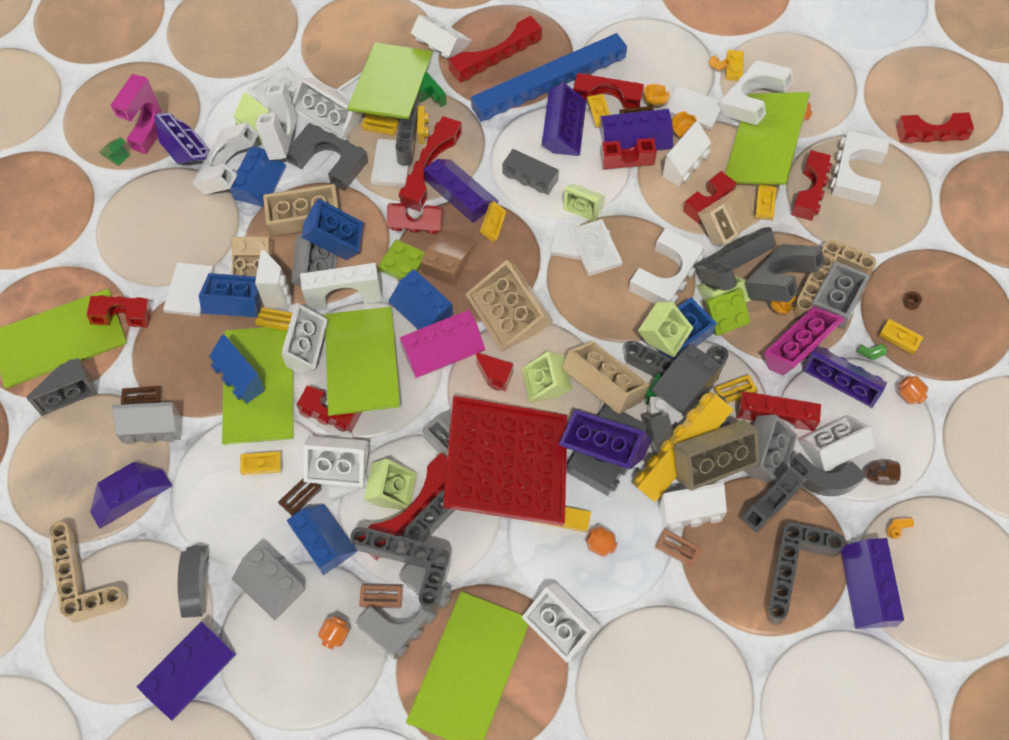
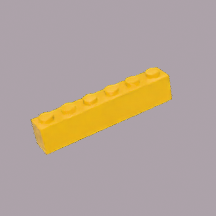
M709 392L703 395L699 401L700 404L687 414V419L683 424L678 425L674 429L672 437L662 443L660 446L661 450L656 456L653 455L648 460L644 470L639 471L635 475L632 484L654 503L677 477L674 445L718 429L733 411L717 394Z

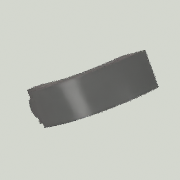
M798 453L790 464L807 479L802 486L822 496H840L849 493L862 483L867 476L852 461L838 472H823L817 469L801 453Z
M790 466L775 485L759 501L753 504L741 519L756 533L759 532L788 504L807 479Z
M193 545L187 547L186 551L181 552L177 582L181 618L202 617L204 614L206 598L203 574L209 553L208 546Z

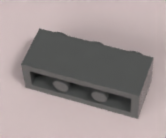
M515 149L511 150L502 163V173L506 177L515 179L521 184L528 185L538 192L549 195L559 178V169Z

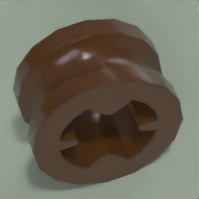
M914 291L908 292L903 299V305L910 310L917 309L922 302L921 295Z

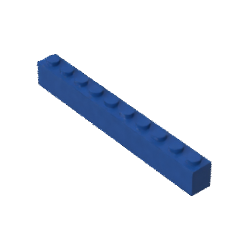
M615 33L471 96V108L481 122L491 119L493 116L520 106L529 100L536 99L545 93H549V90L563 82L568 84L576 80L577 73L592 74L601 68L626 58L627 45L618 33Z

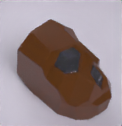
M887 460L872 463L864 471L867 475L865 478L877 485H895L900 481V464L897 461Z

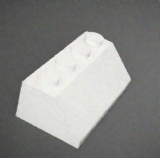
M301 77L292 103L296 113L329 133H334L337 137L344 140L359 125L363 115L362 112L347 110L350 102L347 98L314 78Z

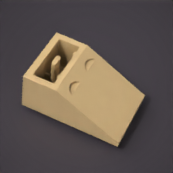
M741 186L698 213L713 245L727 244L739 236L755 219Z
M232 237V275L256 277L261 250H265L273 259V239L270 237Z

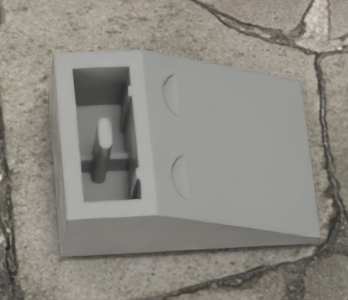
M451 410L437 416L422 429L424 439L439 454L442 453L446 457Z

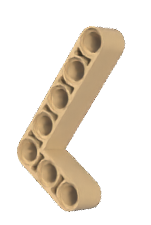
M828 240L822 249L825 263L817 272L810 273L794 306L793 313L795 317L800 319L813 307L812 303L835 261L870 275L876 265L874 256L837 240Z
M57 521L53 523L49 529L61 614L72 622H79L122 609L127 604V596L116 586H109L83 594L74 531L65 522ZM65 530L64 534L59 536L60 532ZM65 549H68L66 554L61 555ZM71 568L70 572L64 575L65 570ZM74 587L73 591L67 594L68 589ZM116 594H119L118 599L114 602H111L112 597ZM98 600L97 605L91 608V604ZM77 606L75 612L70 614V610Z

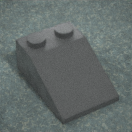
M690 344L679 354L655 384L652 392L683 414L719 379L723 365L693 344Z
M76 358L59 365L26 397L39 414L43 416L98 393L91 374L81 360Z

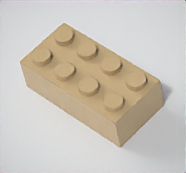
M335 184L263 195L266 225L270 237L302 232L304 221L318 198L339 209Z
M594 341L569 350L562 369L569 376L576 379L584 388L591 391L598 399L602 400L618 414L642 403L650 386L649 383Z

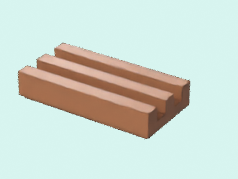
M666 529L663 531L655 547L657 550L691 568L702 549ZM665 537H668L674 540L675 542L693 550L695 553L693 554L683 549L679 545L666 540ZM672 549L684 554L685 556L673 551Z
M361 585L359 606L363 608H369L370 606L372 608H402L403 586ZM365 591L398 592V595L365 594ZM364 599L397 600V602L364 601Z

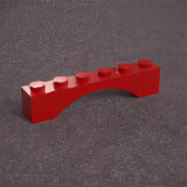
M530 15L517 22L511 35L499 45L483 51L461 52L449 58V71L459 83L468 80L485 69L524 50L526 47L539 42L542 39V27Z
M442 116L440 121L436 122L433 134L429 135L426 147L422 148L419 160L415 161L412 173L408 174L404 188L402 187L399 191L400 202L408 204V208L421 212L428 199L424 168L431 164L442 152L456 145L462 134V124L460 121Z
M440 453L427 466L424 486L411 506L392 519L370 524L368 529L403 537L407 526L444 489L447 457ZM359 536L357 542H363L366 537ZM380 541L376 544V547H384L386 542ZM369 554L376 561L380 558V556Z

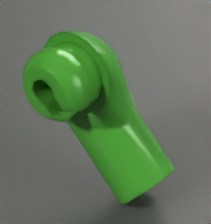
M861 344L857 353L875 360L886 355L887 347L879 344L873 348H868Z

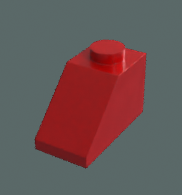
M477 352L476 364L487 385L496 391H506L513 375V363Z

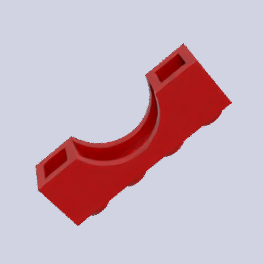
M577 73L573 90L586 100L588 96L599 94L614 96L620 101L622 108L627 109L640 107L644 84Z
M970 112L952 113L949 121L941 125L929 124L922 120L919 115H901L896 129L900 143L968 140L974 130Z
M810 150L803 174L811 180L813 187L809 190L798 192L792 216L812 221L814 215L819 214L821 205L818 202L822 201L825 193L822 188L826 187L829 177L826 176V173H830L832 163H830L831 155Z
M742 391L738 401L736 418L755 421L756 416L777 415L780 419L792 423L797 429L815 431L820 423L821 404Z

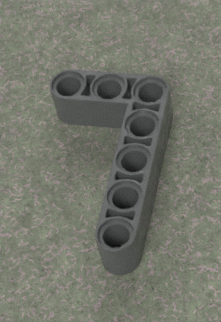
M418 96L410 118H400L395 148L397 162L400 165H408L412 162L417 132Z
M761 228L699 261L696 264V268L701 282L723 291L735 288L737 282L733 270L776 247L772 228Z
M636 341L628 342L624 351L626 363L655 378L658 373L662 377L666 372L663 369H668L675 361ZM716 346L712 349L709 356L723 365L722 372L729 353L725 347ZM646 360H652L654 363H648ZM714 384L703 395L709 393Z
M444 489L407 526L405 531L407 539L424 543L455 511L439 508V505L443 503ZM428 517L435 519L432 523L425 522V519ZM415 531L421 533L417 538L410 536Z
M789 523L785 526L781 536L767 609V619L771 624H782L789 612L800 549L830 557L838 556L845 545V539L841 534L798 523ZM793 532L797 535V537L792 538L788 536L787 533ZM808 537H814L818 542L813 543L809 541ZM829 542H835L839 547L834 548ZM784 551H790L794 556L787 557ZM786 570L790 576H782L780 571ZM781 589L785 591L786 596H779L776 590ZM772 610H780L783 616H775Z
M357 527L352 530L350 538L356 550L427 569L419 593V603L425 612H433L438 608L451 566L450 554L446 549L364 527ZM359 536L366 537L363 542H356ZM378 542H386L384 547H376ZM398 547H406V550L404 552H396V549ZM418 552L426 553V556L423 558L416 557ZM439 557L447 559L442 564L436 563V559ZM434 576L440 578V581L436 584L429 582ZM428 596L434 598L431 604H425L423 600Z

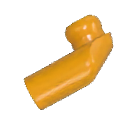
M712 56L709 60L710 67L717 71H721L731 65V61L728 58L719 61V58L716 59L717 56Z
M912 517L892 520L887 529L889 537L894 539L901 537L903 528L914 527V520Z

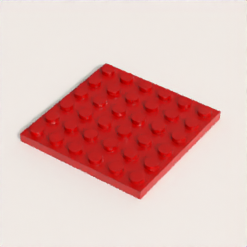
M453 396L443 508L563 526L565 524L567 448L559 446V443L567 427L568 415Z

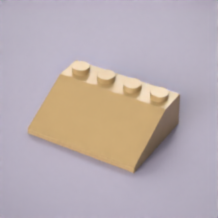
M509 260L504 261L465 294L501 351H505L539 333L553 322V319L518 267Z

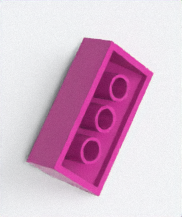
M813 306L764 352L769 370L783 376L787 374L844 321V317Z
M470 310L400 337L401 348L415 378L476 355L477 352L485 351L477 323Z

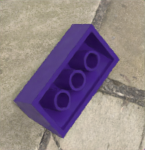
M564 82L549 90L541 145L553 154L579 156L587 100Z
M669 109L600 117L599 130L602 142L619 141L621 148L629 149L635 146L637 139L654 138L657 151L673 148V128Z
M436 159L424 168L425 182L472 223L487 212L489 203L494 201L497 204L499 203V200L451 159Z
M817 346L812 351L803 369L805 373L870 408L874 407L888 383L881 377L865 371L864 368L856 366L845 358L839 357L820 346Z
M575 409L559 446L630 470L644 459L652 439L645 431Z
M865 539L845 545L841 551V558L855 629L899 626L904 621V615L888 539Z
M201 621L136 687L173 721L236 654Z

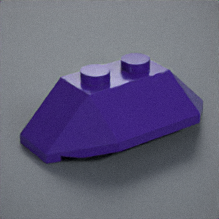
M171 113L155 114L158 140L176 163L206 159L210 149L190 126L174 118V115Z
M132 462L97 483L90 513L99 529L169 489L172 485L162 469Z

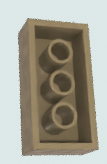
M740 420L674 445L677 481L692 491L759 465L758 428L745 420Z

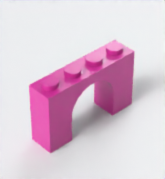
M132 74L110 106L116 117L132 122L140 110L138 122L127 137V141L131 150L147 155L158 138L154 116L155 114H162V111L149 80L144 76Z

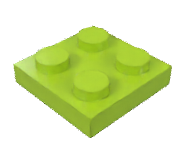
M395 239L378 265V271L401 280L413 269L417 272L420 270V262L425 252Z
M738 287L705 300L709 315L717 322L714 335L719 336L750 324L742 288Z

